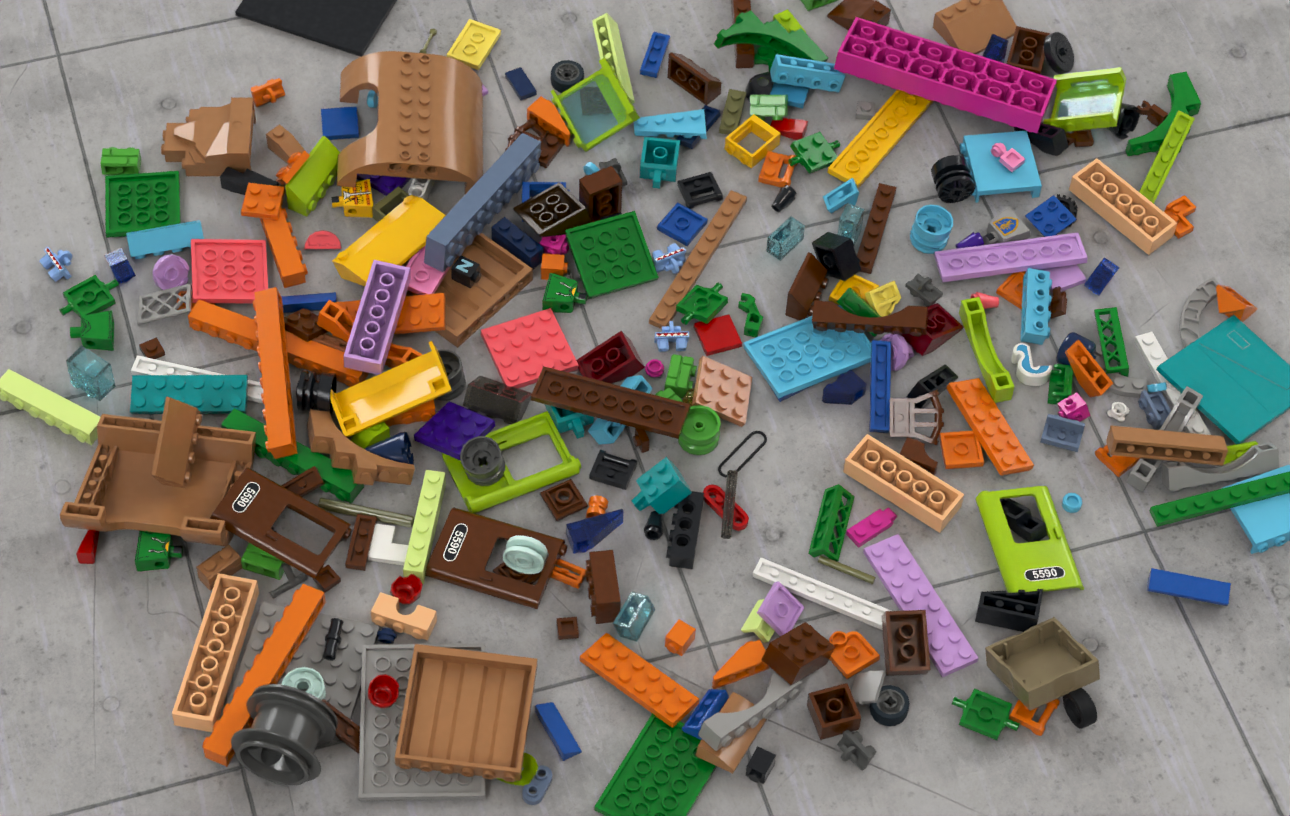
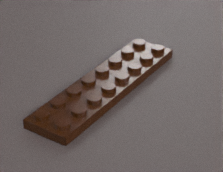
M544 366L531 394V401L679 439L690 411V404Z

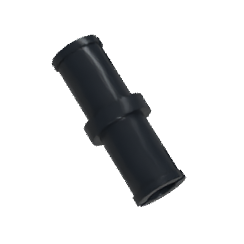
M338 618L331 619L329 632L325 636L326 645L323 658L326 660H335L338 644L341 643L340 634L343 620Z

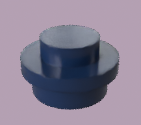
M382 628L381 631H377L378 641L381 643L393 644L394 639L397 638V634L394 633L393 629Z

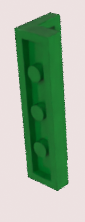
M1117 307L1095 309L1094 315L1106 374L1119 372L1120 375L1128 377L1129 365ZM1109 314L1107 322L1100 319L1099 315ZM1106 328L1111 330L1110 338L1103 334ZM1109 343L1114 346L1115 351L1113 353L1106 349ZM1114 359L1117 361L1118 366L1109 367V362Z
M839 484L824 491L808 553L812 557L824 554L829 559L839 560L855 497ZM842 496H844L847 499L845 506L842 501ZM838 510H840L842 516L841 522L838 517ZM834 526H836V529H837V532H838V537H837V538L835 537V534H834V531H833V530H834ZM830 542L834 548L833 553L829 550Z

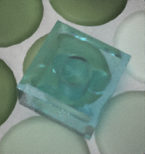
M82 345L66 360L71 384L75 388L85 391L90 398H96L101 401L115 387L111 364Z

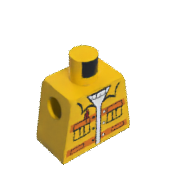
M370 179L356 182L355 187L341 186L342 196L331 197L332 208L343 207L344 216L373 217Z

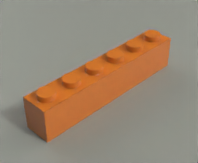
M281 207L278 220L260 218L283 286L287 288L306 283L305 275L308 272L306 265L301 263L303 260L301 251L296 249L298 246L296 237L291 235L293 233L291 223L286 221L288 219L286 209Z

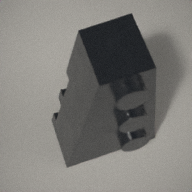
M1037 589V592L1018 590L1016 593L983 591L980 594L975 622L1024 632L1038 623L1043 589Z

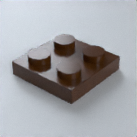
M303 308L284 317L285 330L307 342L328 332L317 325L318 316L308 309Z

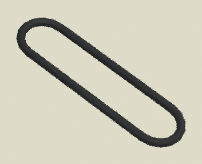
M761 431L751 432L719 465V474L726 478L736 475L766 444V435ZM761 434L764 437L763 443L734 473L730 475L722 473L721 467L752 435Z

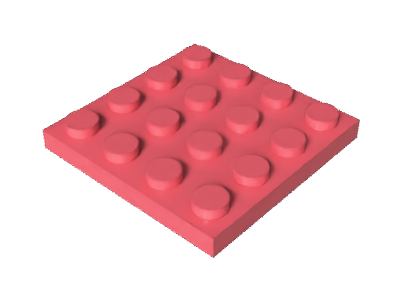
M191 239L192 303H196L199 299L208 303L253 304V300H255L254 292L268 289L266 240Z
M551 308L481 330V336L507 392L537 383L543 366L564 372L578 370L579 365Z

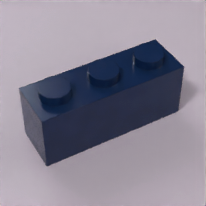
M503 217L491 227L492 241L532 269H535L542 263L544 247L506 217Z

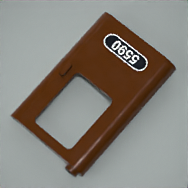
M248 467L245 468L210 517V519L225 521V530L314 579L340 541L343 539L347 540L352 532V529H350L351 524ZM286 507L334 533L321 554H314L271 529Z
M453 507L429 559L425 576L538 609L557 560L561 556H565L568 546L563 539ZM513 536H528L545 545L549 555L537 584L532 585L485 570L498 539L509 540Z

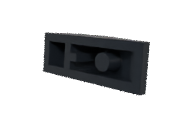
M1041 123L1038 133L1027 131L1030 143L1044 153L1058 156L1069 147L1065 131L1062 128ZM1014 127V131H1026L1025 129Z
M945 364L919 380L906 397L917 398L935 390H938L939 394L937 396H939L946 389L948 383L955 382L958 376ZM928 398L915 403V406L923 408L931 403V399Z

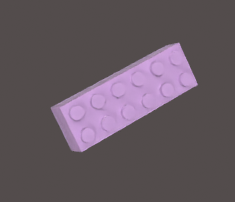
M373 260L343 356L345 368L377 375L383 372L411 280L409 267Z

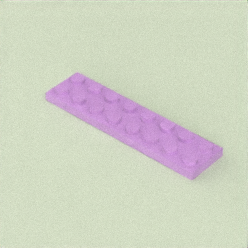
M1079 233L936 251L934 253L942 282L1027 271L1028 268L1038 270L1087 263L1088 258Z
M899 534L864 548V555L899 610H926L929 657L941 676L945 677L978 662L976 653Z

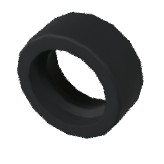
M1083 688L1063 696L1065 711L1076 727L1083 729L1097 721V710L1094 702Z

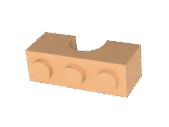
M380 592L371 610L372 622L380 627L386 626L398 633L404 632L416 639L428 641L437 622L436 610L417 605L413 613L402 615L398 612L400 609L399 598Z

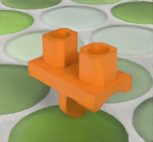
M280 78L270 79L264 85L251 87L256 107L268 102L273 104L277 101V98L285 95Z

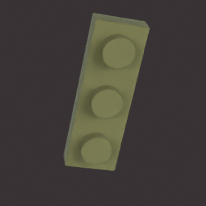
M729 89L719 133L730 135L739 127L746 92Z

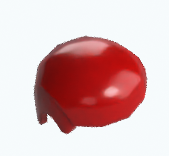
M410 574L408 577L399 576L391 584L390 593L392 596L399 598V603L412 604L419 599L423 584L420 578L414 574Z
M386 674L377 675L369 684L368 699L375 707L382 709L391 707L399 696V684L392 676Z

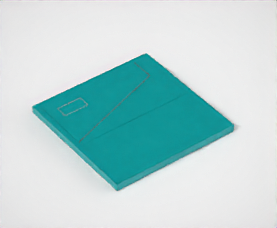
M1235 315L1161 363L1156 369L1180 393L1188 386L1203 395L1198 409L1235 444L1243 443L1290 409V365Z

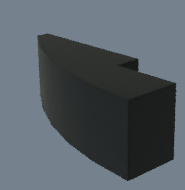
M227 167L220 176L223 189L245 195L248 183L279 186L277 181L249 169L241 173Z
M1010 498L1000 499L1009 528L1027 542L1040 541L1047 536L1045 523L1033 517L1030 509Z

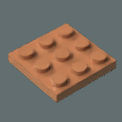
M702 356L699 359L692 406H707L713 409L720 418L742 427L746 424L752 377Z

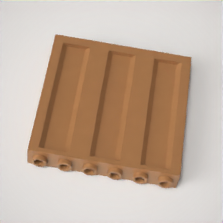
M483 233L477 234L472 244L467 245L461 255L480 264L481 278L479 282L474 283L470 289L452 280L450 267L434 293H444L445 330L435 332L457 348L533 280V269ZM410 259L406 261L402 266L406 267ZM408 290L406 296L418 295Z
M415 644L395 753L396 766L403 769L419 768L425 772L436 770L444 774L460 773L466 777L476 775L482 776L485 779L501 778L508 782L520 781L537 674V659Z

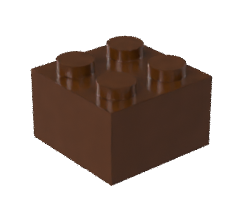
M848 683L808 693L807 707L820 740L841 735L846 730L850 732L859 730L861 716Z

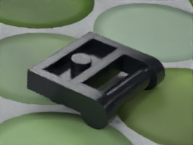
M712 172L682 179L677 182L686 207L689 209L707 202L723 200L722 192ZM713 191V194L698 197L695 199L691 198L692 196Z
M600 450L589 474V479L626 490L636 469L637 460L631 459L630 461ZM603 461H607V462H611V463H614V464H617V465H621V466L627 467V469H626V468H623V467H619V466L613 465V464H609V463H606V462H603Z

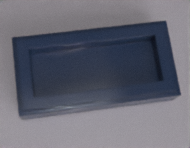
M521 67L505 73L506 79L520 101L537 95L536 89Z

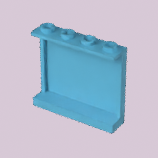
M1027 131L966 135L963 137V143H960V153L964 155L970 168V174L975 184V190L971 196H974L976 203H978L980 195L1030 191L1032 198L1040 196L1042 185ZM995 143H1003L1006 151L1013 148L1025 158V162L1015 171L1011 172L999 162L1000 157L992 155V146Z
M1290 465L1280 467L1278 469L1257 475L1255 477L1234 483L1226 487L1289 472ZM1290 493L1230 508L1253 545L1250 551L1251 554L1256 552L1262 553L1270 547H1279L1290 541Z

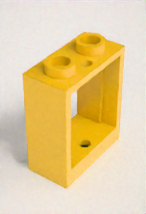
M753 114L725 138V150L728 154L739 159L742 164L752 169L766 157L768 151L772 152L780 145L781 133ZM751 132L766 142L753 154L738 144Z

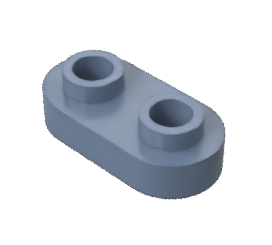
M543 765L538 766L533 779L522 790V797L525 803L537 805L542 801L552 782V771L550 768ZM544 773L545 776L540 777L538 774ZM535 790L536 793L531 794L530 791Z

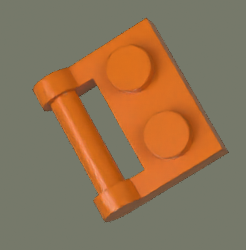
M768 151L758 182L777 187L790 186V179L797 164L790 166L788 160L796 156H787ZM783 164H787L784 177L779 178Z
M1107 445L1095 451L1096 457L1118 477L1136 465L1140 459L1138 457L1117 455L1109 457L1107 455L1109 453Z
M1055 699L1046 703L1047 706L1038 722H1035L1032 719L1039 707L1030 711L1018 700L1009 719L1020 723V725L1030 729L1034 734L1041 736L1045 731L1044 727L1054 709L1058 708L1060 701Z

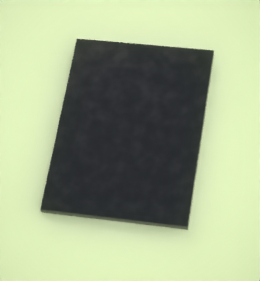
M242 0L235 13L236 16L362 57L397 0Z

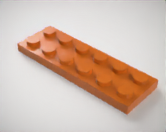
M444 293L405 296L394 334L445 330ZM361 300L334 303L346 309L355 319Z
M980 378L948 383L947 391L1000 476L1032 470L1033 462Z
M608 633L604 634L580 655V662L672 728L699 704L698 697Z

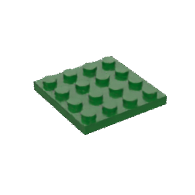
M179 171L105 176L106 238L127 236L126 233L181 223Z
M635 211L565 230V235L588 299L658 280L659 277Z

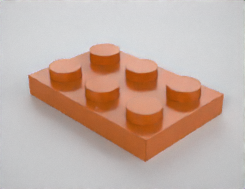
M306 151L293 153L287 160L289 164L286 167H282L275 175L278 177L275 181L280 186L288 184L309 158L310 154Z

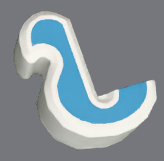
M1018 343L1014 346L1011 362L1013 364L1018 363L1016 368L1018 380L1029 386H1041L1049 381L1052 366L1033 367L1030 346L1025 343Z

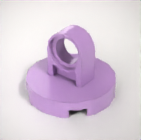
M165 255L154 265L153 280L161 290L186 285L189 279L187 278L189 266L179 256Z
M889 333L881 338L880 341L891 342V371L902 369L907 360L914 356L911 345H907L906 340L901 335Z

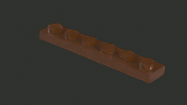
M881 183L878 185L857 254L860 261V272L872 273L897 187Z

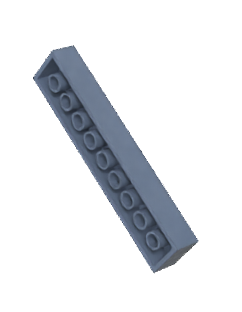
M522 133L426 236L425 264L441 272H444L447 267L452 266L457 256L462 255L466 246L472 244L476 235H480L486 224H490L496 213H500L505 203L508 204L512 196L519 192L522 182H528L530 176L538 171L541 141Z

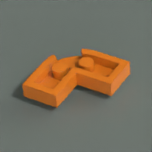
M1185 195L1169 203L1164 213L1177 222L1174 235L1178 239L1192 232L1194 228L1185 217L1195 212L1196 206Z

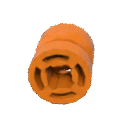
M598 495L591 496L589 498L586 518L596 523L603 522L606 517L605 510L608 507V500Z

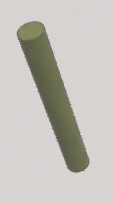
M822 555L818 559V563L870 584L875 582L876 577Z

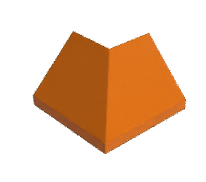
M1217 285L1219 313L1225 314L1229 318L1235 315L1241 322H1244L1258 309L1230 286Z

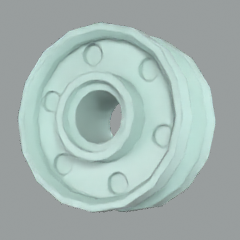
M513 536L507 541L506 550L503 553V561L508 567L517 572L536 574L541 572L544 567L547 548L540 541L532 537Z
M296 668L283 678L281 685L300 690L307 689V693L320 700L326 697L324 680L320 673L312 668Z

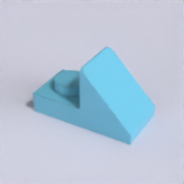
M851 178L823 196L827 210L830 213L835 212L846 204L852 209L855 208L859 196L855 180Z

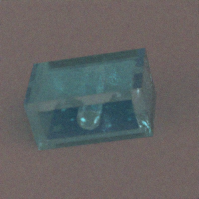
M847 203L839 219L837 235L851 238L855 245L861 233L865 209Z
M790 216L767 238L766 251L781 261L804 239L805 225Z
M631 591L613 622L620 637L638 641L656 610L649 596Z

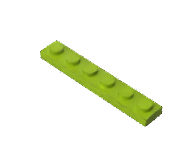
M1181 111L1176 113L1139 190L1153 204L1195 119Z

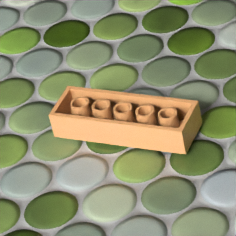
M1096 158L1072 176L1069 191L1148 255L1174 236L1177 222L1099 159Z
M868 434L845 459L843 470L845 474L939 533L962 507L964 498L962 492Z

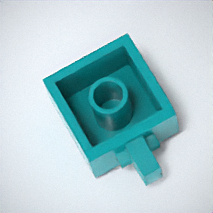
M644 137L640 178L652 179L653 188L659 189L661 181L676 182L680 140Z
M544 404L559 434L573 430L578 439L584 437L583 426L594 423V417Z
M666 456L636 479L641 492L631 501L639 511L651 505L658 514H665L691 494L692 491L679 469Z

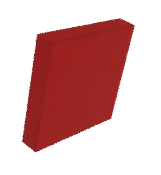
M729 314L713 318L708 324L703 322L694 323V329L706 356L742 347L741 339Z

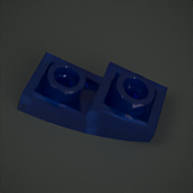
M122 248L104 255L119 284L127 282L136 276Z
M1103 258L1084 286L1100 296L1120 267Z

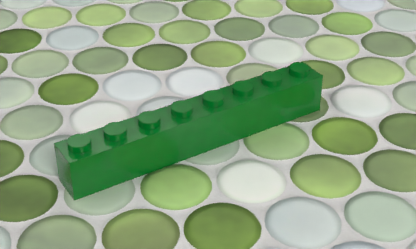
M235 408L221 423V428L256 432L255 454L260 458L270 460L275 466L287 469L292 475H300L313 466L317 467L325 482L324 485L320 486V489L324 492L332 493L341 501L352 503L364 488V484L354 483L352 470L333 468L331 459L320 453L311 452L309 447L297 441V454L275 459L271 452L268 453L265 442L268 441V437L264 431L265 424Z

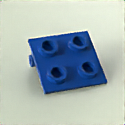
M1054 195L1025 215L1044 237L1057 235L1077 220Z

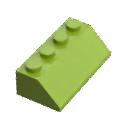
M321 137L309 153V158L285 186L288 209L306 217L311 211L315 210L318 201L324 198L326 190L334 184L337 177L338 155L340 151L327 137Z

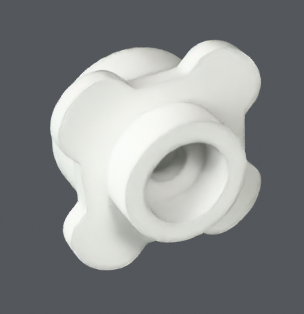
M1114 402L1107 415L1117 419L1119 422H1123L1125 415L1129 414V408L1124 403Z

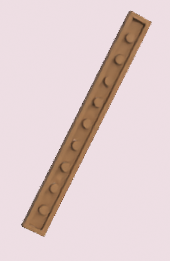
M730 190L649 318V324L662 329V326H669V321H672L677 313L676 305L693 288L745 205L747 196Z

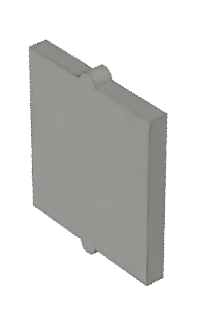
M870 670L869 672L856 674L851 689L856 705L861 704L863 706L868 703H877L886 674L884 670Z

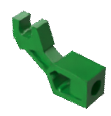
M742 293L741 300L746 302L739 301L738 308L748 313L744 335L756 338L763 324V316L758 311L755 298L750 294Z

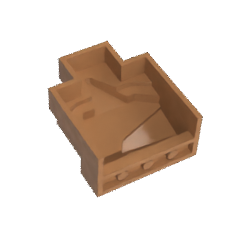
M231 97V103L221 107L190 109L189 116H186V123H167L166 130H163V141H165V144L161 145V154L165 155L166 162H182V169H185L186 176H221L227 167L244 173L246 169L251 170L253 124H256L253 98Z

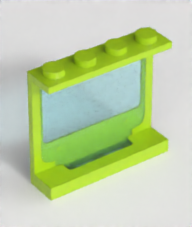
M605 57L599 60L602 66L600 70L558 95L554 90L550 91L554 97L551 99L556 108H560V116L563 121H567L568 124L566 126L570 134L575 136L573 139L574 143L578 148L582 147L585 152L640 118L612 66Z
M1122 67L1054 75L1053 79L1057 80L1055 85L1057 93L1051 118L1044 119V124L1062 128L1065 132L1117 126L1127 80Z

